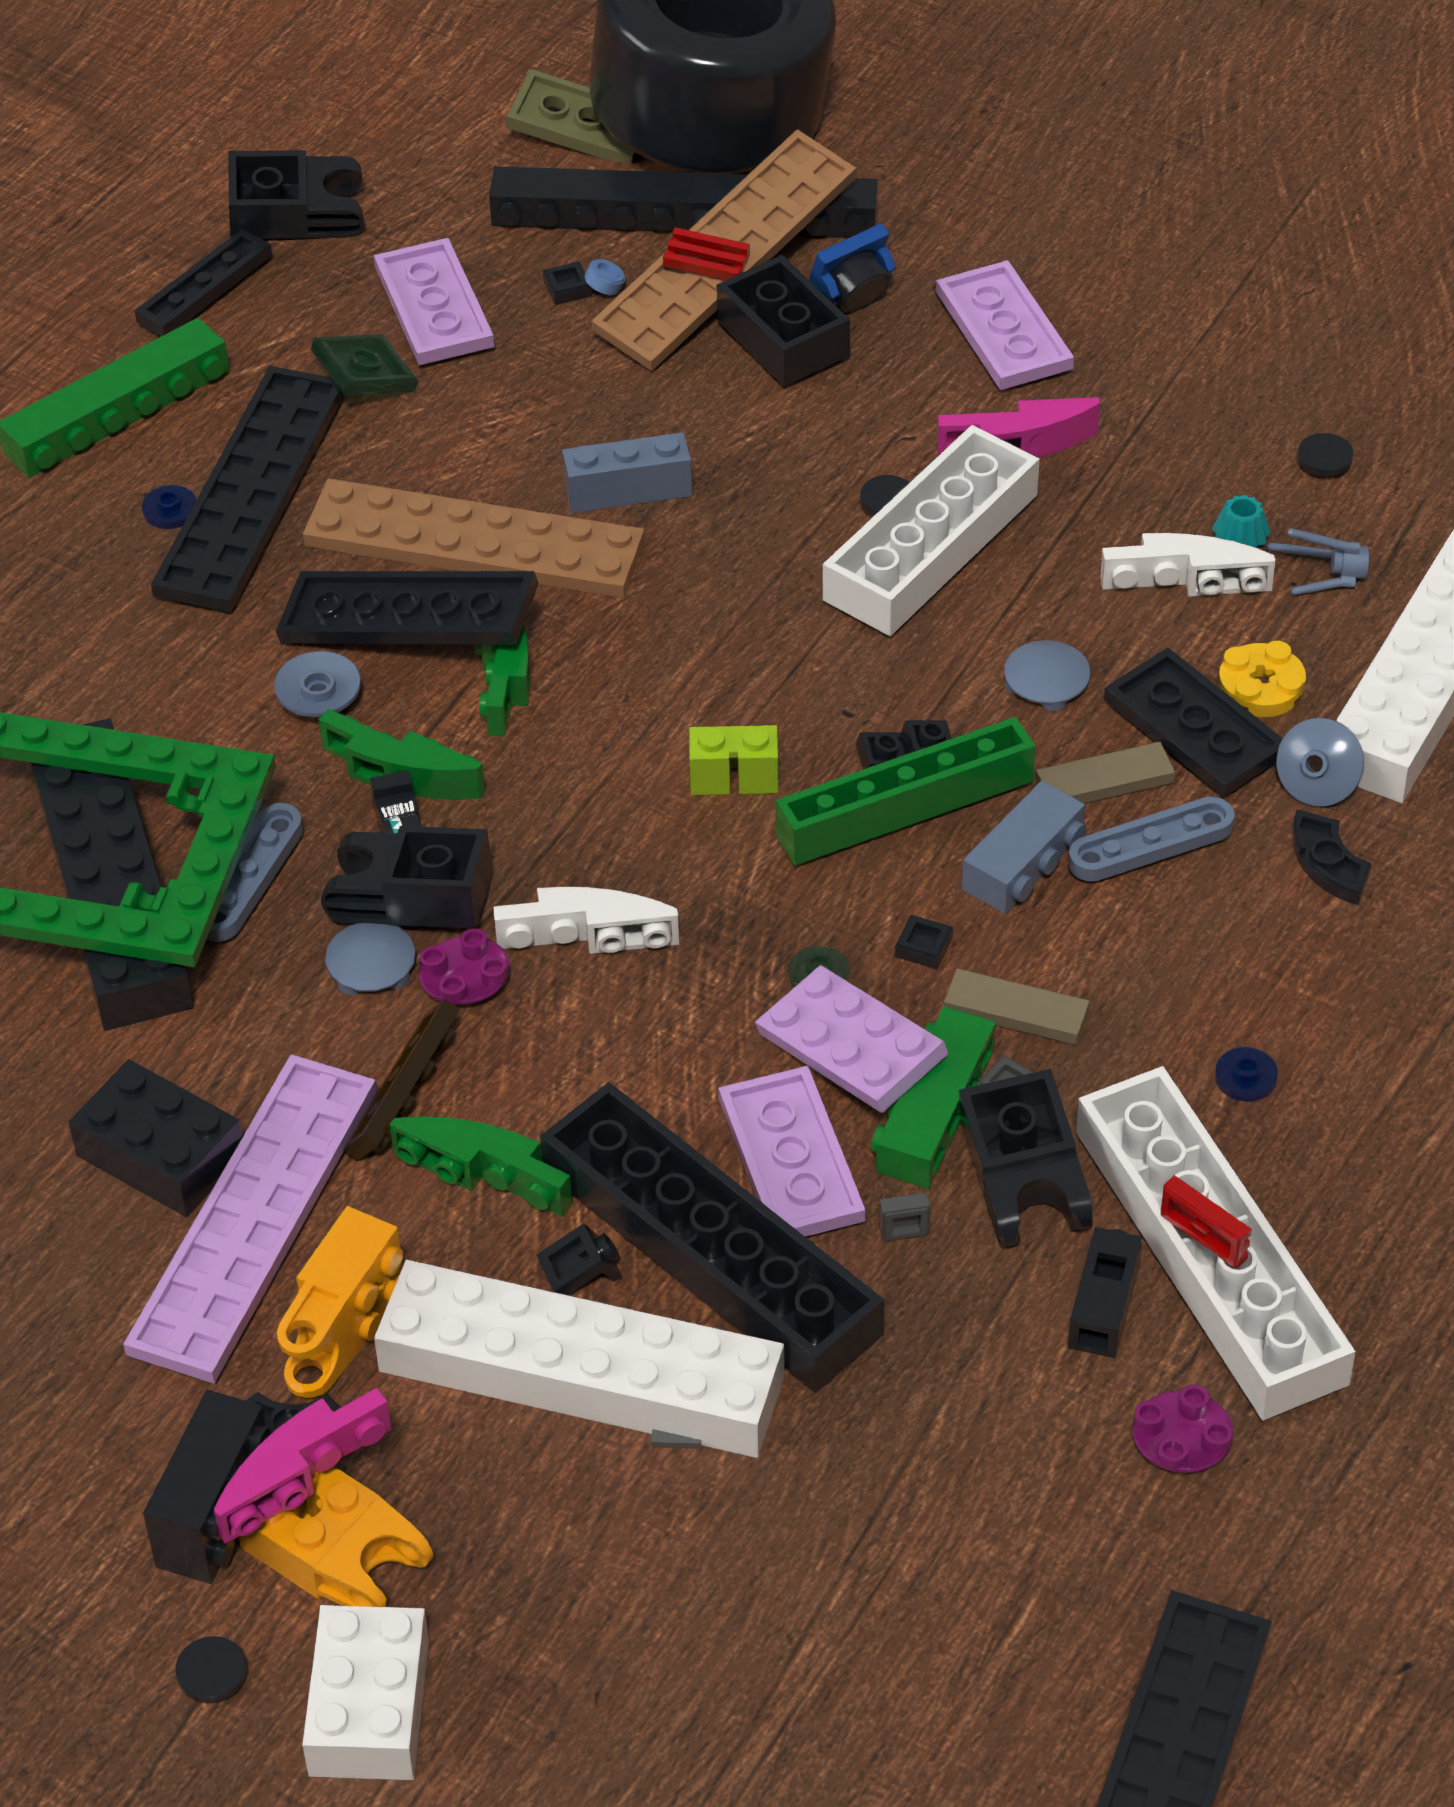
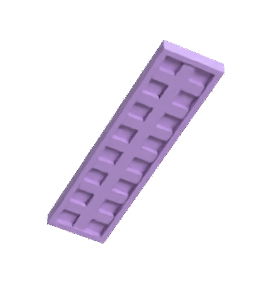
M292 1054L289 1056L123 1345L127 1356L215 1384L343 1154L344 1147L377 1092L375 1079Z

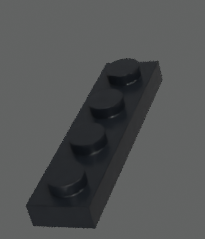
M244 229L239 230L135 310L136 322L160 336L179 328L272 256L271 244Z

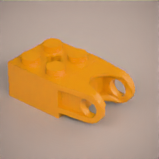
M346 1206L296 1277L299 1292L277 1329L278 1345L283 1353L290 1355L285 1365L284 1378L287 1388L294 1395L303 1398H315L326 1393L354 1357L357 1356L365 1342L374 1339L403 1268V1250L400 1247L397 1226ZM297 1329L296 1343L293 1344L288 1340V1336L293 1330ZM307 1366L317 1367L323 1372L320 1379L311 1384H302L295 1379L300 1369Z
M334 1466L328 1470L318 1471L311 1475L314 1494L307 1497L300 1506L293 1510L282 1511L263 1522L258 1529L249 1535L239 1536L241 1549L318 1600L323 1596L342 1606L387 1607V1598L375 1585L368 1573L375 1566L384 1562H399L406 1566L423 1568L433 1559L432 1548L414 1525L378 1494Z

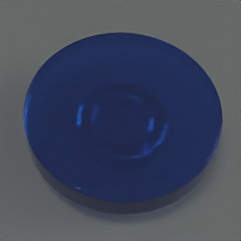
M167 485L156 488L148 493L142 502L143 516L150 525L160 529L182 527L196 502V497L192 491L182 486Z
M1250 1047L1235 1048L1224 1053L1216 1064V1084L1225 1095L1232 1099L1243 1102L1258 1101L1269 1096L1276 1087L1278 1079L1277 1065L1268 1054L1261 1050Z

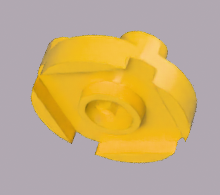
M1271 641L1268 644H1247L1240 647H1232L1225 651L1219 670L1218 687L1241 706L1248 708L1247 710L1255 717H1274L1290 711L1295 706V701L1300 696L1302 698L1305 689L1306 672L1301 661L1291 653V647L1285 642ZM1255 677H1266L1269 679V682L1262 683L1260 679Z

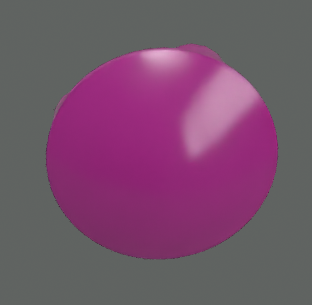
M468 929L460 937L445 940L436 946H429L423 949L419 956V978L423 989L433 998L439 1001H443L446 998L452 1004H470L492 996L504 985L510 971L509 958L504 949L494 941L487 939V934L480 929Z
M1187 1385L1181 1391L1159 1394L1148 1401L1141 1402L1136 1407L1133 1422L1135 1444L1145 1458L1161 1468L1183 1473L1202 1471L1219 1463L1232 1446L1234 1432L1229 1415L1217 1402L1209 1398L1208 1391L1199 1385Z

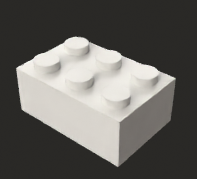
M320 1605L302 1744L308 1777L414 1780L429 1646L425 1608Z

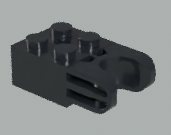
M306 150L228 151L230 237L241 229L260 239L347 238L357 235L362 230L364 215L361 206L356 200L343 197L355 194L362 183V169L354 158L347 156H306Z
M399 826L397 833H348L342 838L337 849L338 862L346 875H337L329 880L322 893L321 904L325 913L331 919L344 923H372L410 927H451L455 929L476 928L493 872L487 829Z
M1051 1069L959 1090L960 1121L999 1246L1004 1248L1021 1242L1018 1231L1020 1215L1025 1209L1035 1204L1045 1203L1055 1206L1063 1213L1071 1230L1093 1227L1092 1200Z

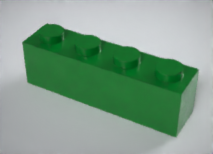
M943 1006L936 1022L929 1021L925 1030L944 1041L948 1055L889 1106V1119L886 1126L878 1125L871 1143V1151L876 1153V1173L926 1189H930L961 1124L959 1090L976 1086V1083L983 1077L995 1051V1021Z

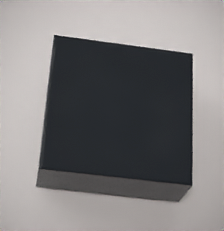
M580 262L543 270V281L555 305L592 296V287L585 280V271Z
M910 915L895 945V957L938 969L953 938V927Z

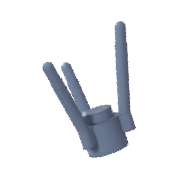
M1290 528L1287 533L1291 537L1333 549L1279 543L1267 544V549L1270 551L1331 559V573L1338 574L1339 578L1293 587L1291 589L1292 595L1338 587L1355 588L1356 579L1365 580L1367 577L1369 549L1368 546H1360V542H1345Z

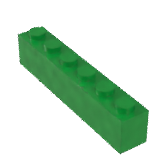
M196 318L0 420L2 453L30 478L230 372L226 343L201 319Z
M1013 717L775 800L776 837L794 866L1034 782L1036 746L1018 719Z

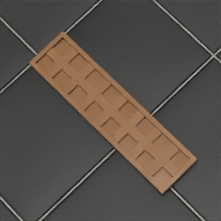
M797 129L702 217L690 231L750 244V254L743 270L745 272L769 261L857 178V168ZM677 252V254L699 259V257L691 256ZM662 255L591 321L592 331L650 371H653L717 310L716 285L725 280L663 266ZM714 261L715 263L735 267V265Z
M327 478L303 532L304 546L455 571H534L541 585L624 598L645 542V529Z

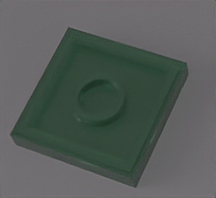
M383 334L317 337L313 339L310 350L345 396L415 392L418 379Z

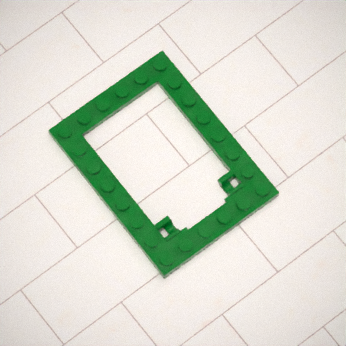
M0 712V758L171 784L166 795L167 804L174 805L178 810L199 813V816L203 817L178 879H170L167 888L159 887L156 895L146 893L141 883L132 882L129 883L118 907L0 887V935L195 967L275 771L274 755ZM190 788L200 789L198 796L189 794Z

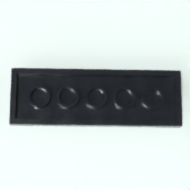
M301 571L276 629V634L280 643L516 645L539 582L534 571Z

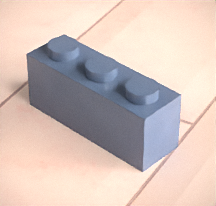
M684 432L562 449L564 486L571 513L692 496L691 458Z
M1041 780L963 859L962 890L1004 914L1018 901H1025L1030 895L1034 884L1044 874H1051L1058 865L1060 857L1070 848L1072 843L1085 836L1087 828L1084 824L1085 804Z

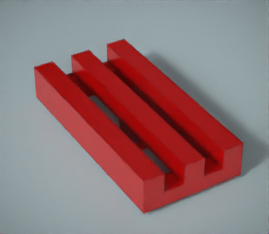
M674 227L672 240L670 239L667 245L668 251H665L663 255V266L728 280L743 273L750 254V244ZM677 252L691 256L699 257V259L677 254ZM714 261L735 265V267L715 263Z
M1175 1175L1163 1185L1160 1213L1163 1218L1233 1267L1238 1268L1248 1259L1249 1252L1246 1250L1250 1247V1240L1247 1239L1252 1233L1250 1227Z

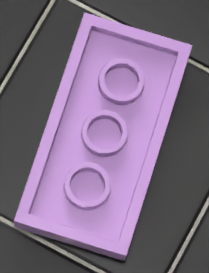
M449 238L374 255L375 269L418 366L495 347L494 335Z
M1008 260L936 280L937 295L1000 390L1073 369L1074 356Z
M822 965L817 967L755 1021L760 1035L881 1113L948 1055L943 1040Z
M808 1066L718 1088L719 1102L755 1197L805 1237L866 1221L865 1207Z

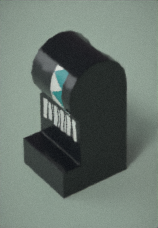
M409 770L370 778L373 808L381 833H397L399 826L421 827Z

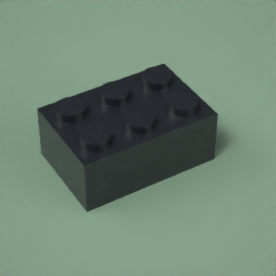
M783 255L716 285L717 321L783 386L789 385L850 356V319Z
M130 1059L68 1121L77 1157L186 1218L213 1190L243 1138L240 1119Z
M206 1389L143 1512L156 1568L212 1584L220 1567L226 1568L230 1563L234 1553L235 1539L224 1544L219 1536L214 1508L225 1487L239 1467L271 1434L270 1428L266 1427L262 1405Z

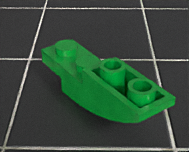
M524 625L516 645L475 644V653L482 655L483 672H486V686H489L488 692H481L479 703L480 717L487 718L489 736L505 737L511 705H529L530 668Z
M328 709L318 719L322 749L346 760L348 777L370 785L371 777L409 770L415 797L463 800L480 799L485 794L483 763L478 762L470 755L461 754L443 746L433 738H426L410 730L401 741H398L388 733L374 730L359 723L351 716H344L331 709Z
M417 1116L394 1118L390 1123L393 1153L409 1165H419L435 1173L442 1181L448 1184H457L473 1191L483 1178L492 1187L501 1191L507 1190L526 1199L533 1207L539 1210H548L561 1217L572 1205L570 1175L542 1162L540 1142L497 1126L464 1119Z

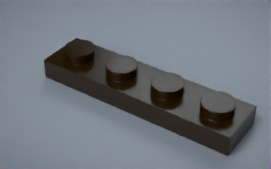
M446 998L423 1016L344 1147L343 1151L355 1161H359L372 1150L378 1154L391 1139L390 1123L395 1117L400 1118L411 1106L415 1098L410 1093L415 1083L418 1085L422 1083L432 1071L435 1062L430 1058L435 1050H441L453 1036L455 1028L451 1026V1023L460 1009Z

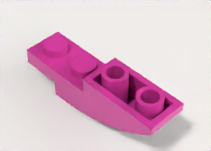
M1099 397L1018 401L1017 412L938 415V456L971 425L1037 458L1067 449L1098 433Z
M378 1388L373 1389L334 1412L323 1398L318 1400L276 1429L251 1453L229 1481L214 1508L219 1536L224 1544L238 1536L251 1534L263 1522L282 1511L293 1510L300 1506L307 1497L314 1494L312 1474L332 1468L344 1456L362 1446L373 1445L385 1433L392 1430L388 1402Z

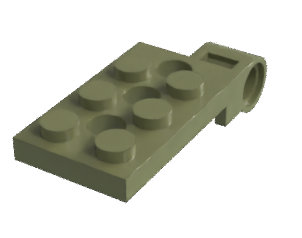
M529 70L507 115L506 128L602 159L625 163L632 162L636 152L623 145L605 128L592 106L589 87L537 70ZM556 107L561 111L553 112L548 110V108ZM585 118H590V119L595 120L596 122H595V123H587V122H584L583 120H584Z

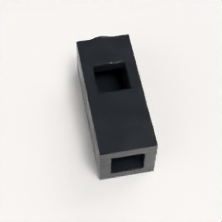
M1094 1228L1070 1318L1069 1349L1116 1359L1140 1267L1142 1236L1132 1235L1119 1229Z

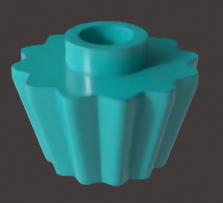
M1247 495L1233 496V499H1228L1212 527V531L1216 533L1215 538L1230 540L1255 548L1258 545H1265L1266 537L1270 535L1262 503L1256 501L1255 497H1248Z

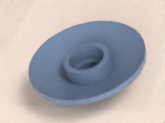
M328 651L308 652L292 658L280 668L274 682L275 694L280 704L295 714L307 717H321L328 709L335 712L345 709L355 700L361 686L360 674L354 663L340 654Z
M1313 718L1295 725L1284 736L1277 752V771L1283 786L1294 798L1312 806H1328L1344 800L1356 789L1363 775L1364 754L1359 740L1348 727L1332 719ZM1313 755L1319 756L1323 761V767L1319 772L1312 770L1309 761Z

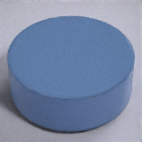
M603 259L591 261L584 275L586 282L593 289L607 295L618 294L626 280L625 274L620 267Z

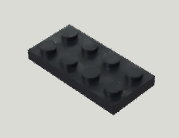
M1168 647L1105 687V701L1153 740L1161 742L1164 749L1223 797L1277 761V752L1283 738Z

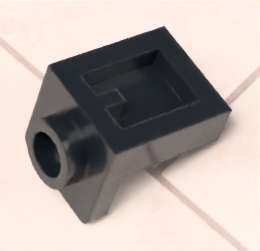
M584 1223L537 1254L553 1291L558 1294L568 1296L601 1273H604L613 1282L622 1277L615 1262L620 1255L612 1240L605 1233L598 1236Z

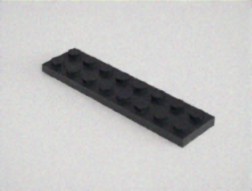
M268 367L151 583L154 597L232 612L346 393L345 380L279 367Z
M1171 1590L1097 1807H1214L1270 1634L1271 1620Z

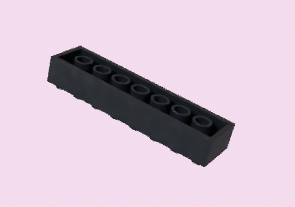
M111 718L83 724L114 730ZM30 762L66 897L119 907L129 883L132 882L141 883L146 893L156 895L161 885L129 778ZM81 949L104 1031L194 1009L184 965Z
M610 1082L606 1083L540 1135L542 1162L570 1175L571 1192L577 1199L744 1335L783 1343L784 1367L814 1392H817L884 1334L885 1299Z

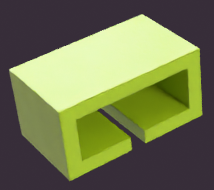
M777 725L689 727L691 795L730 794V768H738L739 794L778 793Z

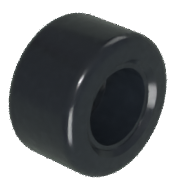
M598 0L589 79L590 98L596 115L605 128L623 145L660 164L700 173L733 174L753 171L797 129L812 138L819 126L823 113L837 21L833 0Z

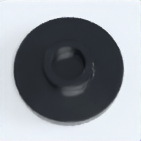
M1318 433L1305 438L1301 442L1298 450V460L1300 465L1312 474L1325 477L1336 476L1347 471L1352 465L1353 448L1347 440L1338 435Z
M882 475L870 479L863 485L860 492V502L863 509L868 514L875 516L909 482L893 475Z
M204 1637L192 1642L181 1652L176 1663V1677L180 1689L189 1698L203 1703H214L229 1698L238 1691L246 1676V1663L241 1649L234 1642L223 1637Z

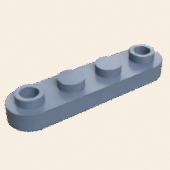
M1204 797L1077 839L1070 846L1068 866L1072 874L1081 880L1099 881L1227 838L1233 831L1235 812L1230 803L1218 797Z
M287 803L271 804L265 807L254 820L206 940L221 942L234 937L238 933L303 833L302 819L299 810L293 805Z

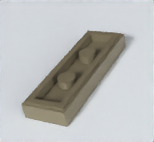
M1156 742L1037 769L1036 782L1038 784L1042 780L1078 801L1088 803L1175 783L1176 772L1161 742Z
M958 968L944 1000V1006L995 1021L997 1026L1074 1045L1078 1043L1090 1005L1089 1000Z

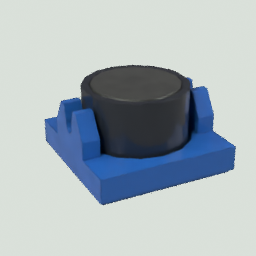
M878 224L818 252L809 281L834 305L837 304L844 313H851L869 305L887 288L889 281L893 278L891 272L896 270L892 255L886 248L890 235L883 224Z

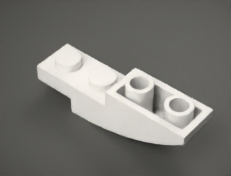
M1143 533L1141 546L1102 548L1100 579L1102 590L1186 584L1188 596L1272 591L1275 557L1273 554L1255 547L1215 537L1178 533Z
M590 887L537 888L538 902L493 907L497 944L503 949L556 943L566 944L588 940L589 954L679 945L677 908L632 893Z

